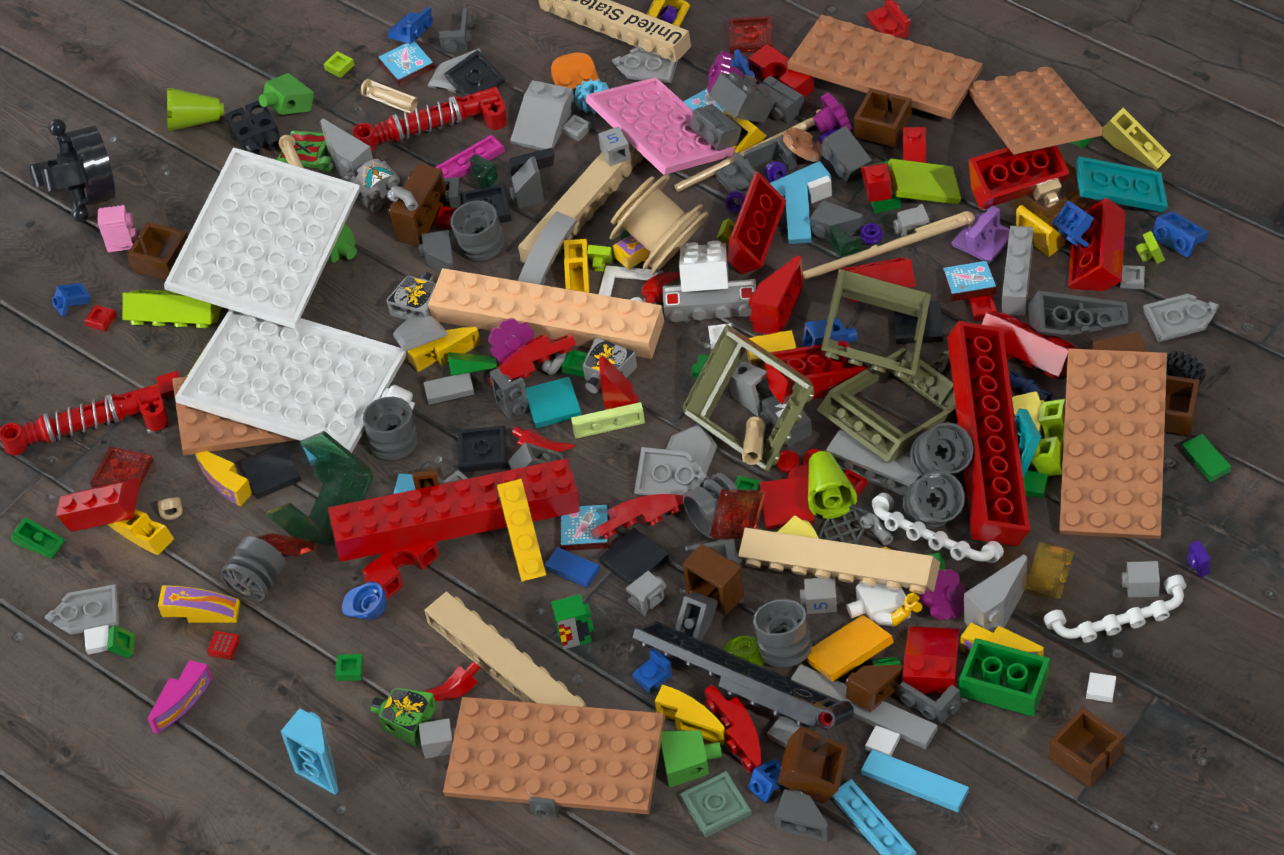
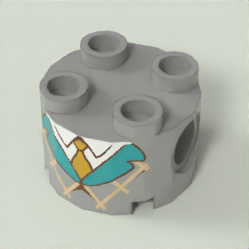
M373 159L360 166L357 170L358 175L356 178L352 176L350 181L360 185V192L357 197L372 212L379 211L382 205L388 201L393 202V200L388 198L387 194L391 191V187H401L402 184L400 178L385 160L381 162L379 159Z

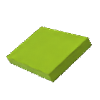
M898 159L889 160L888 167L896 197L950 204L960 203L961 195L952 166Z

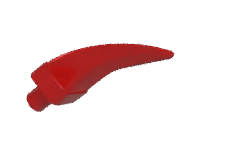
M666 272L648 279L641 291V294L646 299L645 303L654 304V302H662L663 286H667L670 282L678 279L680 273Z
M516 426L512 431V434L519 438L517 444L521 446L526 442L556 452L576 447L575 444L550 441L533 429H526L524 431Z
M474 661L466 670L459 666L443 685L422 692L433 693L435 701H446L461 697L478 683L473 676L481 667Z

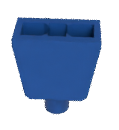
M834 318L830 339L835 341L845 340L847 343L857 341L856 329L854 327L845 329L840 319ZM827 319L805 323L801 347L822 344Z

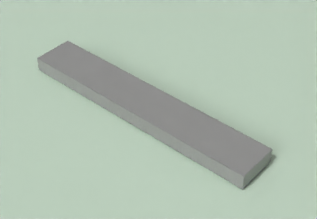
M801 664L791 678L840 701L850 702L854 708V718L875 727L877 725L899 733L900 739L925 750L938 730L936 724L884 701L870 713L846 699V684L837 680L831 682L821 673Z

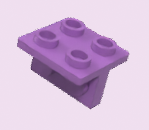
M991 206L986 213L976 214L974 226L968 228L966 225L954 238L952 246L978 259L987 261V263H991L1008 244L1010 229L1000 225V209Z

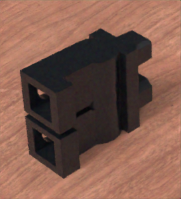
M259 100L246 105V112L241 107L224 114L228 129L235 136L242 150L261 155V149L269 146L272 150L280 148L278 127L268 108L262 107ZM255 108H262L263 112L258 114L252 113ZM235 116H242L243 120L238 122L232 121Z

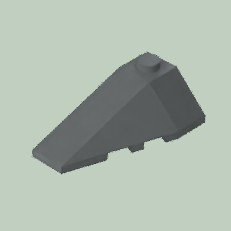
M1038 291L1028 304L1029 325L1039 334L1064 337L1125 326L1129 323L1127 302Z

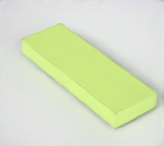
M641 402L571 418L575 439L645 423Z

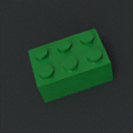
M975 638L959 678L960 696L1034 717L1050 675V658Z

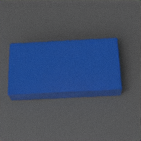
M557 547L546 562L545 569L588 588L599 573L600 566Z

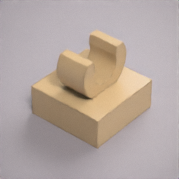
M1055 179L1038 185L1033 192L1035 201L1044 199L1047 208L1056 206V202L1059 201L1057 193L1061 188L1059 180Z

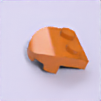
M576 52L560 56L553 61L551 66V77L554 85L572 88L573 92H575L577 85L582 84V81L588 82L590 78L593 81L599 79L593 60L585 53Z

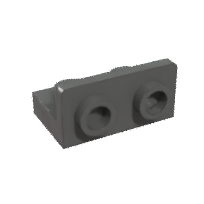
M736 152L733 154L734 162L715 171V176L729 193L737 190L746 196L753 176L758 171H754L746 157L743 158ZM734 198L740 204L739 199Z
M498 368L491 371L490 376L495 402L510 420L528 411L529 403L523 378L520 377L511 382L507 374L503 375Z

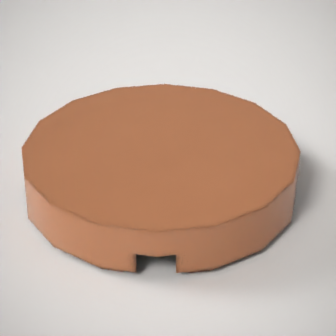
M799 128L786 130L783 135V141L792 152L812 162H817L822 158L823 155L820 149L822 144L818 140L815 143L810 133Z

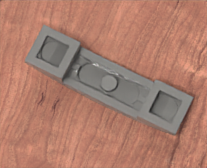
M558 211L554 213L530 251L518 281L544 285L546 281L545 275L564 240H568L577 223L576 219Z

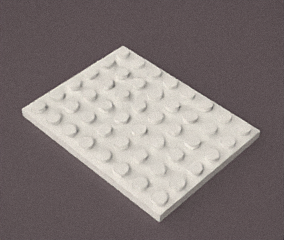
M233 147L164 283L165 290L296 329L360 192V185Z
M229 309L176 394V403L350 456L365 430L363 412L369 404L381 398L386 387L389 388L406 357V351L393 345L300 318L296 329Z

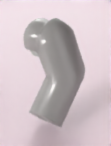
M393 186L387 194L388 198L393 200V202H396L399 198L402 199L409 211H413L418 207L412 192L404 188Z
M558 352L553 362L550 360L544 361L541 368L542 371L547 372L548 375L555 374L562 367L568 352L564 354H559Z
M867 513L866 516L861 517V526L864 529L870 528L883 545H888L892 542L893 536L875 514Z

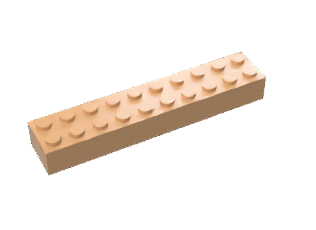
M444 268L441 270L428 304L431 317L436 318L438 322L476 327L477 329L491 331L493 327H499L502 319L514 318L518 323L525 321L533 329L534 335L532 338L546 333L549 340L552 341L571 333L576 342L574 346L591 348L597 337L632 350L638 357L649 359L653 357L664 324L661 305Z

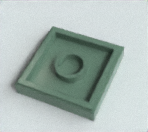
M727 771L680 793L682 801L705 838L752 815L750 807Z

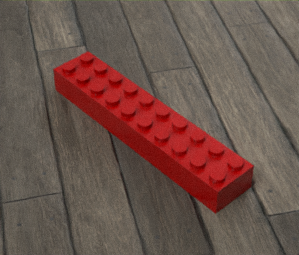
M958 321L948 335L947 340L958 425L966 430L970 436L974 448L970 463L963 469L972 539L986 542L996 541L1000 544L1018 546L1030 532L1003 328Z
M568 459L328 507L339 562L395 551L431 541L438 542L505 528L507 524L497 485L522 479L532 522L580 512L578 490Z

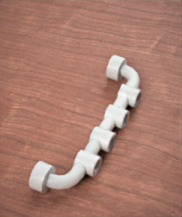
M880 493L872 500L875 515L885 521L884 524L888 530L895 531L900 527L906 530L907 537L910 540L916 541L922 537L928 540V544L933 550H940L942 547L947 548L955 560H962L964 557L975 561L995 563L1003 556V548L996 541L988 542L982 547L981 552L971 549L970 545L965 541L955 542L949 539L943 531L935 533L926 529L924 523L920 521L913 523L904 519L900 512L890 513L889 511L893 508L894 501L887 493Z
M1182 575L1171 576L1163 583L1167 593L1173 595L1171 600L1165 602L1158 600L1150 606L1141 609L1134 607L1126 613L1117 616L1110 614L1102 620L1093 623L1086 621L1076 628L1069 629L1063 626L1066 623V618L1062 610H1054L1044 616V621L1048 629L1055 630L1063 638L1073 639L1081 637L1083 642H1091L1097 638L1096 632L1106 630L1107 635L1111 636L1119 633L1122 630L1120 625L1130 623L1132 628H1139L1146 623L1144 618L1154 616L1156 621L1167 619L1170 616L1169 611L1179 607L1183 602V590L1186 588V583Z

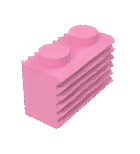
M123 204L121 206H109L108 208L98 209V226L107 251L129 250L134 242L138 240L137 229L132 228V214L127 213Z

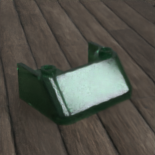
M322 431L300 442V445L317 458L313 471L316 478L324 484L309 517L292 503H287L267 511L266 516L294 538L336 546L328 507L364 500L373 481V474L365 463L328 433Z

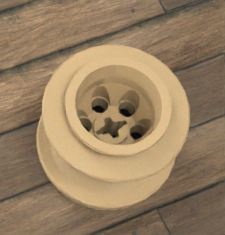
M665 174L655 183L654 177L647 179L628 198L611 220L613 225L618 224L610 234V239H615L624 230L629 232L650 252L649 258L643 265V270L651 267L650 273L652 275L656 274L670 261L709 215L706 211L704 213L700 212L703 208L702 204L697 205L692 211L685 213L661 191L669 180V174Z

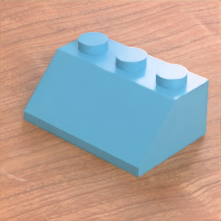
M299 709L281 730L294 771L336 795L339 790L335 765L330 751L331 747L328 744L326 733L321 723L322 720L314 712L308 713Z

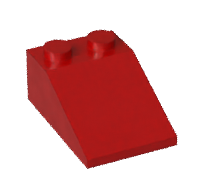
M796 256L762 281L755 293H751L749 306H751L752 310L750 321H753V331L767 335L783 332L804 288L801 256Z
M908 626L903 682L922 694L942 695L951 685L956 687L960 629Z

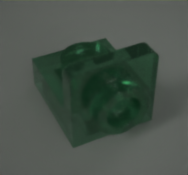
M474 154L469 160L471 171L479 180L480 189L493 186L498 180L495 164Z
M839 224L830 226V242L839 258L862 251V238L860 236L849 239L847 232H843Z

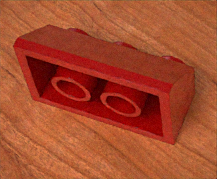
M906 257L842 268L845 271L903 287H916L911 259Z
M138 477L60 496L56 517L71 532L133 519L141 480Z

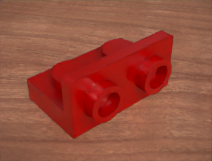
M885 0V6L866 13V20L875 31L890 34L901 39L909 37L910 19L908 15L903 14L896 1Z

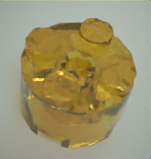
M1039 542L1033 559L1032 569L1029 572L1026 589L1061 599L1065 586L1061 583L1067 582L1071 567L1066 565H1071L1075 551L1050 543Z

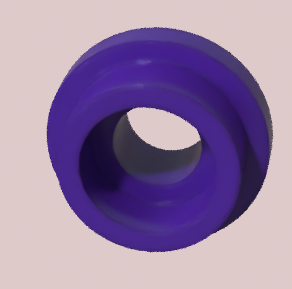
M669 4L666 5L659 13L658 18L671 24L677 17V8L675 6L671 7Z
M770 162L765 168L767 180L773 182L785 177L786 166L781 162Z
M737 190L731 191L725 198L727 209L734 213H740L746 197L745 194ZM734 198L739 199L740 204H736Z
M874 223L864 225L860 231L861 241L868 245L877 244L883 238L882 230Z

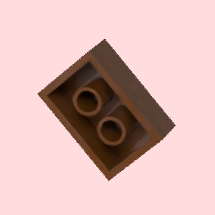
M417 164L414 171L410 172L406 184L402 187L412 192L418 203L417 209L409 211L404 201L400 198L389 207V216L391 217L392 230L394 231L396 241L417 247L423 243L422 234L429 233L433 227L440 207H444L446 204V187L442 169Z

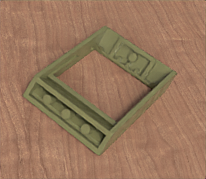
M840 269L835 283L821 351L826 352L825 357L839 360V356L849 358L848 363L858 366H862L863 362L872 364L871 369L885 373L886 369L895 371L894 376L908 379L909 375L915 376L931 294ZM841 296L918 317L911 361L902 359L900 363L889 358L849 347H842L838 345L839 341L831 340L830 335L833 321L837 316Z
M726 324L682 406L684 414L742 454L744 443L709 419L746 349L795 381L792 388L794 391L763 446L762 460H759L757 463L758 466L769 471L772 465L775 466L777 464L782 445H786L789 442L794 423H799L803 415L802 408L806 402L809 403L814 395V387L811 380Z
M903 347L886 358L901 363L902 359L911 361L912 353ZM920 358L915 376L909 375L908 379L896 377L944 411L909 433L904 434L853 397V395L890 373L894 375L895 371L886 369L885 373L872 370L869 367L831 389L817 411L888 463L894 461L910 451L916 437L941 423L948 422L954 424L957 422L953 382Z

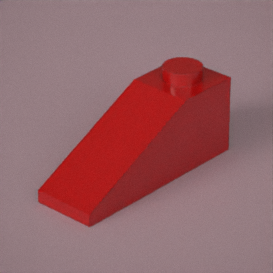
M599 356L600 380L605 410L639 403V396L634 394L632 383L605 356Z

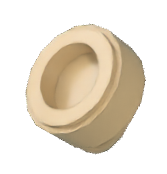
M172 497L157 502L159 515L162 519L174 520L182 515L183 509L180 497ZM176 508L177 510L173 514L165 513L167 509Z

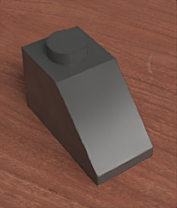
M535 156L530 157L512 176L513 187H509L512 201H517L518 208L544 203Z
M823 200L810 218L811 234L830 241L860 234L864 226L863 214Z
M449 230L422 234L423 243L419 244L421 257L426 258L427 266L440 273L442 268L455 270Z
M525 442L508 462L511 470L564 458L560 452Z
M697 592L684 596L675 629L702 640L712 624L718 600Z
M784 789L775 814L776 830L828 842V824L810 795H806L798 790L789 791Z

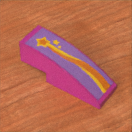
M189 660L179 680L168 679L147 718L154 733L158 734L182 717L205 692L212 680L207 664Z

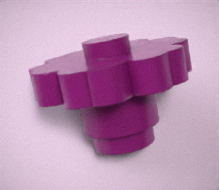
M721 51L710 68L709 85L707 88L709 94L720 73L730 74L733 72L743 76L742 71H739L737 67L731 66L732 55L728 52Z
M829 92L821 96L820 99L824 109L816 113L817 116L813 118L820 132H829L835 127L841 129L844 126L849 131H852L843 105L839 104Z
M514 318L502 319L499 327H493L490 331L488 342L493 345L490 353L498 362H502L514 350L532 339L534 335L533 329L525 321L518 323Z
M952 569L939 570L934 592L925 591V594H920L922 605L928 607L931 615L938 620L956 619L964 611L962 603L964 602V593L966 591L965 585L959 583V574Z

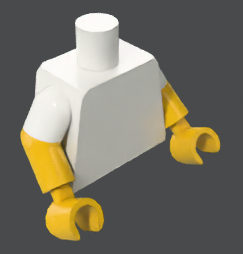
M860 581L856 586L857 601L847 604L846 607L851 618L864 614L877 625L895 627L905 619L910 618L911 611L920 612L922 604L918 602L919 596L914 593L906 596L902 588L901 590H892L885 587L886 584L877 583L876 587L864 585Z

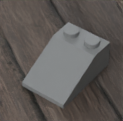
M532 80L523 97L510 140L511 144L537 150L554 148L562 133L561 127L569 120L575 109L573 89Z
M323 118L320 120L328 153L341 179L350 182L352 176L356 178L358 175L357 170L360 166L373 160L371 148Z
M1022 555L964 593V623L967 626L972 622L993 633L998 626L1005 627L1027 587V557L1025 555Z

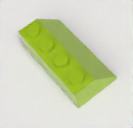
M137 289L123 293L122 320H130L132 325H144V321H152L153 326H166V322H174L175 327H188V323H195L197 328H210V324L218 322L222 307L172 291Z

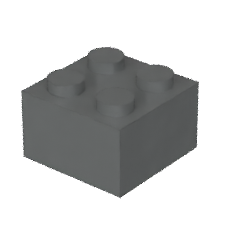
M733 72L730 74L720 73L709 94L713 100L734 118L763 123L776 102V99L770 95V91L765 87L759 86L754 77L750 75L740 76Z

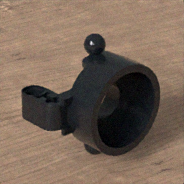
M54 119L49 123L48 129L55 136L60 152L57 153V158L28 166L33 186L45 185L47 192L66 188L67 191L71 192L74 208L71 211V216L76 222H83L89 215L85 205L115 198V185L110 161L96 126L65 133V123L60 119Z

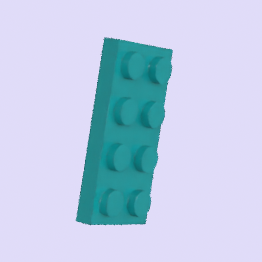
M1078 156L1075 160L1081 197L1103 200L1107 197L1117 204L1165 212L1168 205L1161 172Z

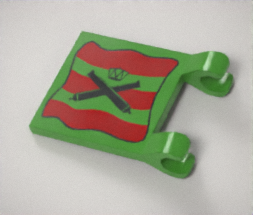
M291 131L290 135L295 139L294 148L303 167L318 168L328 173L333 170L334 165L330 164L331 158L328 156L323 157L327 148L323 133ZM281 151L277 161L288 164L283 151Z

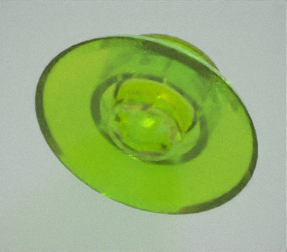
M748 635L735 637L723 649L759 666L765 664L760 655L757 643L758 638Z

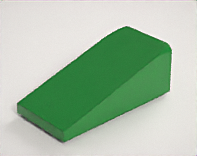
M448 353V362L452 376L497 367L496 358L493 356Z
M27 517L23 518L11 534V542L50 559H53L66 542L64 538Z

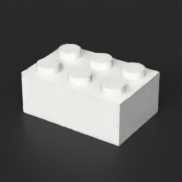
M710 241L707 245H698V243L692 242L680 247L679 268L682 292L728 289L726 243Z

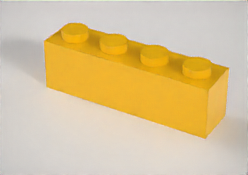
M522 479L497 485L521 581L545 576L546 572Z

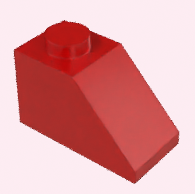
M903 127V160L926 163V127Z
M880 163L861 166L869 202L892 199L891 179L887 164Z

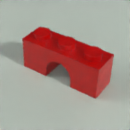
M768 44L748 58L749 71L752 70L755 77L763 82L769 76L773 78L779 77V82L804 97L814 91L813 77L787 69L789 58Z
M436 541L383 553L362 570L365 584L376 582L381 585L388 600L404 586L401 573L398 570L400 567L414 565L422 571L439 557Z

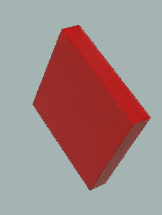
M808 476L760 482L766 530L782 528L794 516H797L802 521L806 520L810 524H815L814 514H812L808 506Z

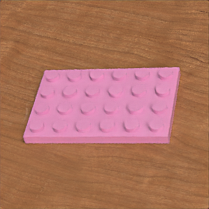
M656 77L587 94L586 103L613 128L619 126L626 140L663 175L728 158L734 154V147H727L724 150L718 151L697 132H694L690 128L693 110Z

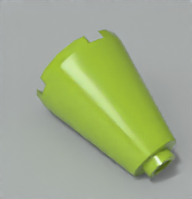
M167 88L168 131L219 121L220 116H224V103H220L218 98Z
M819 451L813 454L809 459V509L815 516L817 513L825 519L838 518L847 514L850 511L849 507L857 502L855 488L831 453Z

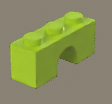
M1065 399L1043 402L1039 422L1043 427L1045 439L1040 440L1032 458V463L1039 473L1048 474V476L1062 475Z

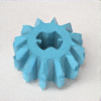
M590 78V81H582L581 85H577L574 92V100L578 109L583 110L585 114L593 112L595 115L596 111L586 103L587 94L609 89L607 83L601 82L600 79L593 81Z

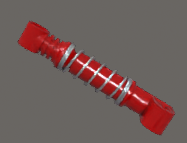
M495 86L463 97H449V101L443 103L438 101V104L429 107L427 104V108L421 110L415 108L414 112L408 114L404 111L403 119L398 118L396 114L389 116L385 123L380 122V125L375 123V127L369 123H360L353 128L352 132L355 138L369 145L372 152L379 145V142L384 144V141L388 143L389 139L396 142L404 141V138L408 140L411 135L419 136L420 132L423 131L430 133L433 128L442 129L443 125L446 124L453 126L454 122L459 124L465 122L466 118L478 114L482 115L489 129L500 130L507 124L505 104Z
M153 384L120 395L114 393L106 395L105 399L100 401L93 399V402L87 405L81 402L80 407L72 408L69 406L67 411L60 412L57 410L55 413L56 418H51L46 413L40 415L35 420L36 423H33V421H30V425L24 423V427L13 422L7 423L0 428V440L6 453L18 455L26 450L28 443L32 446L34 445L33 442L38 444L39 440L47 443L56 442V437L58 440H61V435L70 434L72 437L75 432L82 430L85 433V429L91 427L97 429L98 425L105 423L109 426L111 421L119 423L125 417L138 413L142 414L147 429L159 431L167 426L168 416L158 384ZM155 408L156 412L151 413V409Z

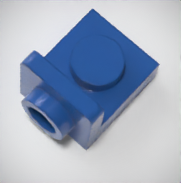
M82 283L60 285L56 287L52 302L54 308L58 310L61 316H67L69 306L89 304L91 296Z
M655 648L650 650L651 659L632 673L633 680L649 694L672 677V662L670 658L663 655L662 652L659 653Z
M777 759L755 768L748 785V789L764 803L770 801L774 790L783 786L777 783L782 766Z

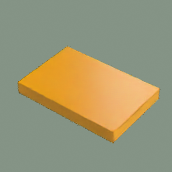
M861 615L813 646L810 655L805 661L831 682H834L893 644L894 641L892 635L865 615Z

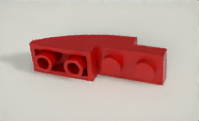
M544 333L514 350L497 368L503 375L507 374L510 380L516 377L525 379L532 375V371L536 370L533 361L537 360V363L550 359V355L559 352V354H564L571 351L572 346L576 345L575 339L570 333L550 341L548 335ZM490 376V378H489L488 380H489L490 385L492 386V381H491V376Z
M655 494L625 501L607 510L611 520L590 531L594 539L602 536L605 540L616 534L615 528L621 525L627 528L637 522L641 526L648 522L652 526L663 520L662 514L669 511L670 515L684 509L682 506L683 495Z
M711 685L705 689L706 701H704V704L712 714L715 713L719 721L725 727L727 734L726 746L733 755L737 754L740 757L741 763L748 773H753L755 768L762 765L759 738L753 721L737 697L727 701L717 688Z

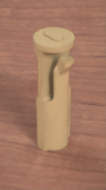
M366 79L362 83L361 95L408 113L414 112L417 107V97L370 79Z
M751 417L746 423L742 459L743 462L749 465H755L759 460H762L766 423L760 417Z

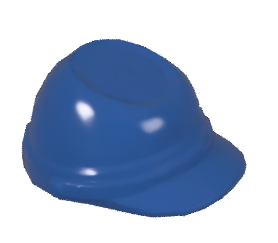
M368 582L351 589L345 595L342 603L343 614L348 617L364 620H375L381 617L387 606V597L384 589L376 582Z

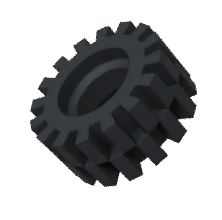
M1173 351L1167 355L1166 375L1200 380L1199 387L1206 377V369L1202 368L1204 366L1202 363H1197L1198 359L1196 357L1192 359L1189 353L1184 355V351H1179V353Z

